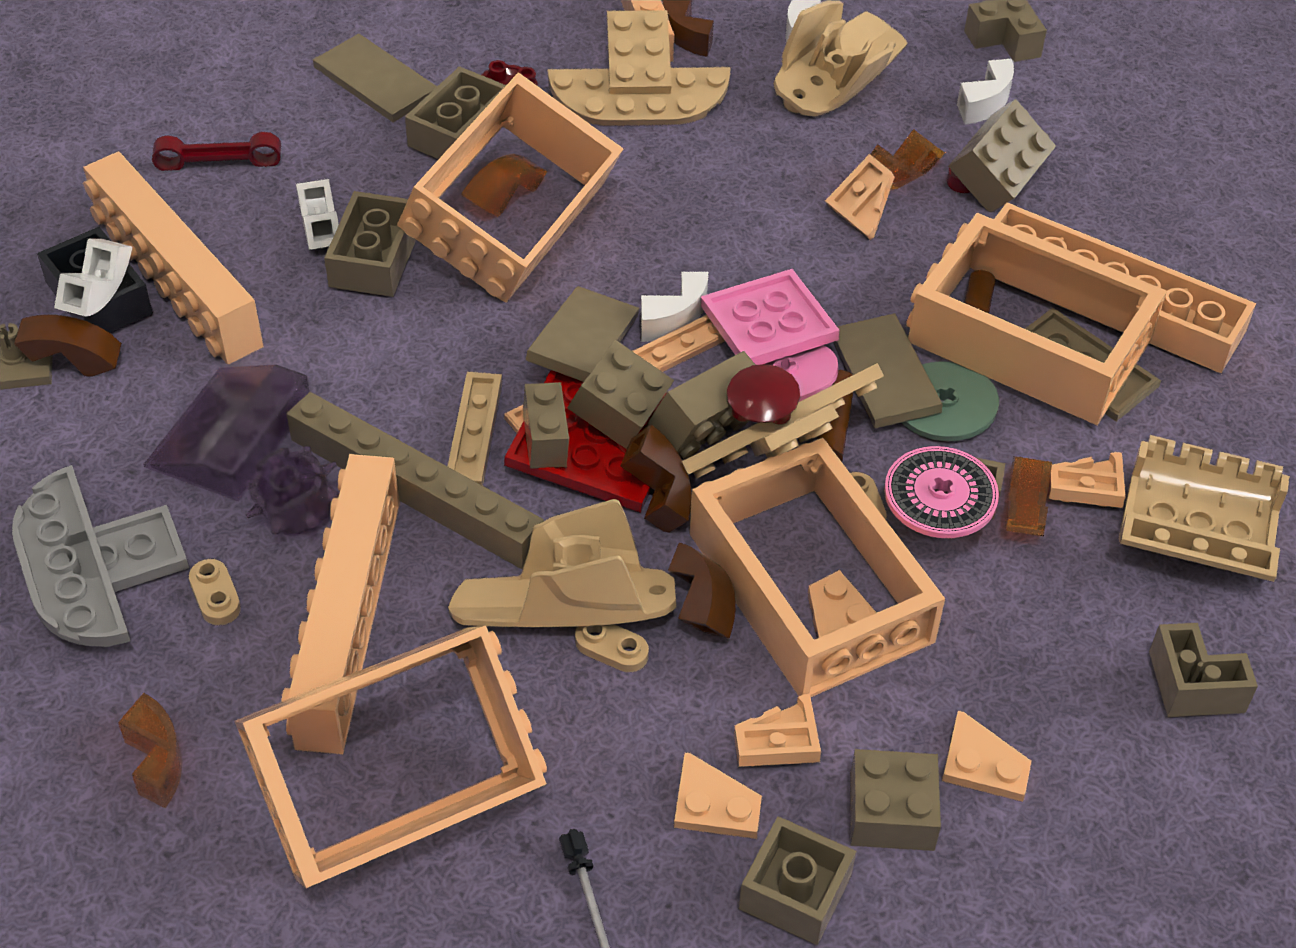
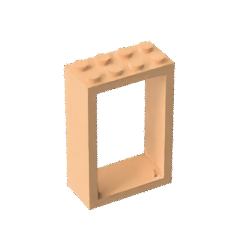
M518 72L413 187L397 226L404 230L408 236L415 238L429 248L436 256L443 258L458 269L462 275L472 279L486 289L490 295L507 303L602 187L623 148ZM502 127H505L585 185L525 259H522L439 199Z
M976 213L969 224L964 223L961 226L954 244L948 243L939 264H932L926 281L923 284L918 283L911 296L914 308L906 323V326L910 328L908 339L913 345L1098 426L1152 340L1167 291ZM970 268L986 270L1000 281L1119 330L1123 334L1103 363L949 296Z
M824 438L811 443H803L797 448L781 455L770 456L760 463L747 468L737 469L729 475L714 481L704 482L692 489L690 536L703 555L719 564L726 571L734 588L737 606L798 696L810 694V697H813L936 642L945 597ZM813 491L816 492L898 603L815 640L733 524Z
M486 625L465 628L235 720L236 727L296 881L305 888L546 785L543 773L547 772L545 760L539 749L533 750L528 737V734L532 733L531 724L523 709L518 711L513 695L517 693V688L511 673L508 670L503 671L498 658V655L502 654V649L494 631L488 632ZM454 652L458 659L463 658L504 765L500 767L501 773L315 852L313 847H309L269 743L268 736H270L267 726L448 653Z

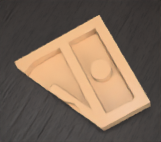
M869 154L825 202L837 214L871 240L877 231L895 177L888 168Z
M1111 453L1109 460L1094 463L1092 457L1078 459V461L1073 463L1063 462L1050 465L1048 474L1049 499L1093 504L1102 507L1123 508L1125 484L1122 453Z
M840 570L811 584L808 588L810 607L813 611V623L818 638L876 613Z
M810 694L799 696L796 705L783 711L777 706L764 712L758 718H750L735 725L734 738L739 767L820 762L821 749Z
M958 711L942 781L1023 802L1031 760L965 712Z
M685 753L674 828L757 839L762 796L693 754Z

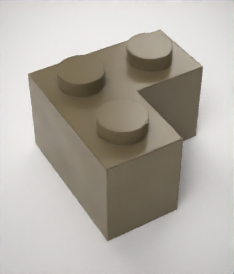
M986 0L969 4L964 32L975 49L1003 44L1012 60L1017 62L1042 56L1047 30L1027 0Z
M1198 623L1159 624L1149 654L1167 717L1246 713L1258 687L1247 653L1208 655Z

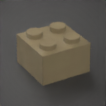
M614 340L581 385L567 408L627 449L631 438L636 436L674 380L626 346Z
M855 749L850 772L851 846L935 851L941 829L938 754Z
M777 816L741 884L739 910L818 945L852 876L856 851Z

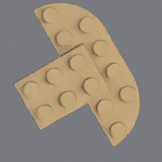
M668 10L607 11L609 69H548V82L553 97L586 122L605 126L675 125L700 120L707 116V112L722 102L727 93L730 80V67H670Z
M878 363L798 402L797 408L791 413V418L787 423L783 425H777L773 422L757 423L683 460L682 464L687 474L694 473L697 479L716 469L713 462L722 458L725 464L747 454L746 445L750 444L755 456L766 454L768 458L781 455L799 446L796 438L801 443L831 430L830 421L839 417L835 409L845 404L842 397L854 391L860 397L876 389L875 380L884 375Z

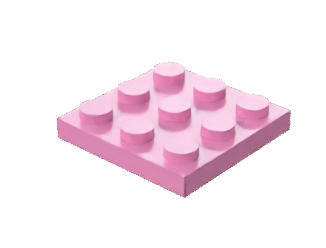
M793 269L701 296L702 309L733 353L737 355L745 351L756 365L772 362L839 340L838 327Z

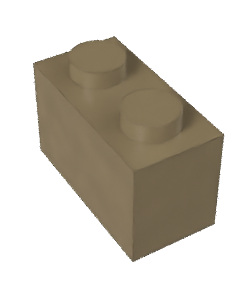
M561 382L525 384L523 418L530 468L567 467L569 434Z

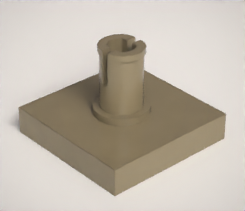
M8 323L9 331H7L6 325L1 324L0 390L52 384L53 355L32 362L14 344L18 327L13 323Z

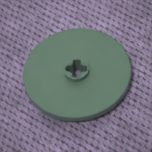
M941 361L922 364L939 398L943 400L941 401L943 404L942 413L902 422L904 426L920 436L938 441L969 439L990 427L998 413L999 396L997 389L988 377L954 362Z

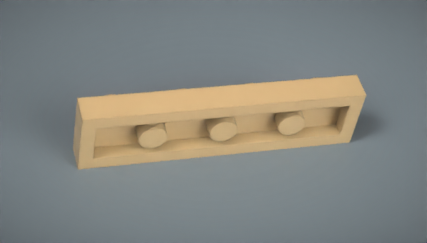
M467 372L447 467L483 486L501 394L502 374Z

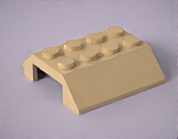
M1150 435L1148 442L1141 441L1128 488L1118 538L1120 544L1274 582L1277 575L1280 548L1275 547L1279 512L1288 492L1290 476L1282 474L1283 466L1256 460L1253 474L1247 473L1249 458L1219 452L1216 465L1210 464L1212 449L1183 443L1180 455L1174 456L1173 452L1176 443L1174 440Z

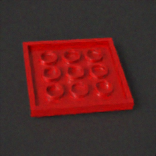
M550 370L544 383L561 382L569 434L567 467L530 468L524 421L505 455L504 466L605 501L616 499L620 502L621 506L641 513L652 488L620 466L627 450L626 448L567 408L584 382ZM655 410L652 412V414L650 415V417L648 418V420L646 421V423L644 424V426L642 427V429L639 431V433L644 429V427L646 426V424H647L648 421L650 420V418H651V416L653 415V413L655 412Z

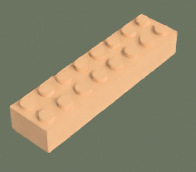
M118 151L84 166L87 181L83 182V185L93 202L90 211L94 220L99 225L102 223L106 225L107 233L113 242L120 241L121 244L132 246L130 261L135 259L144 278H152L162 298L169 297L175 313L180 318L185 316L188 319V324L196 337L201 335L204 337L210 353L214 357L220 356L229 365L264 347L255 300L126 158Z
M1006 203L994 219L1166 290L1167 293L1149 344L1222 373L1247 331L1256 303L1010 203Z
M349 454L346 469H340L338 490L340 493L338 498L332 499L330 518L333 520L331 528L326 527L324 530L323 550L325 552L323 558H318L316 561L315 580L317 584L315 589H310L308 592L307 612L309 615L307 621H302L299 627L298 642L301 647L299 654H293L291 658L290 677L292 682L290 688H284L281 702L363 669L400 506L394 458ZM358 690L287 718L286 733L287 735H292L295 750L343 754Z

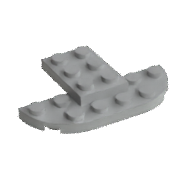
M70 465L53 472L33 486V494L26 500L23 506L18 505L13 518V541L30 598L37 616L45 627L64 640L79 645L110 647L130 642L131 640L115 592L189 569L186 555L167 505L93 527L74 469Z

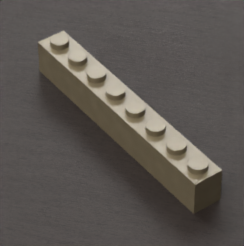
M309 392L286 413L291 440L342 469H346L349 454L394 458L399 500L402 503L523 570L529 550L532 529L535 525L544 522L543 518L312 392Z

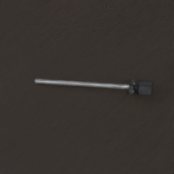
M570 829L569 833L562 834L559 837L564 858L573 861L568 865L569 874L576 875L575 868H577L600 947L610 948L587 872L593 868V862L584 857L589 853L584 834L581 831L578 832L577 829Z

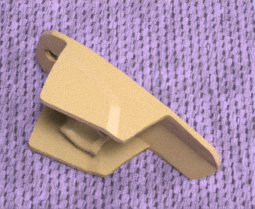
M827 0L802 10L796 19L782 54L783 65L774 80L776 94L784 99L783 104L785 108L793 113L816 117L833 111L848 102L876 78L906 47L907 41L885 21L867 11L846 23L842 19L843 3L840 0Z
M612 499L551 517L535 525L532 529L529 550L521 575L515 577L466 579L453 594L448 610L452 619L461 625L573 627L642 621L665 616L677 607L674 577L663 570L643 568L641 566L632 531L623 508L618 500Z

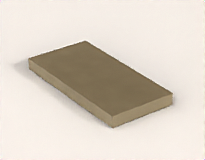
M361 34L353 36L313 59L314 68L391 122H395L407 115L437 87Z
M577 286L529 347L526 361L584 382L613 341L621 342L637 319L640 308Z
M1054 308L1025 328L1028 331L1103 363L1113 350L1111 346ZM1136 364L1105 414L1117 422L1160 386L1161 380Z
M895 313L837 326L839 329V340L833 343L846 370L855 375L878 363L884 375L875 380L876 389L860 396L874 428L942 413L943 404Z

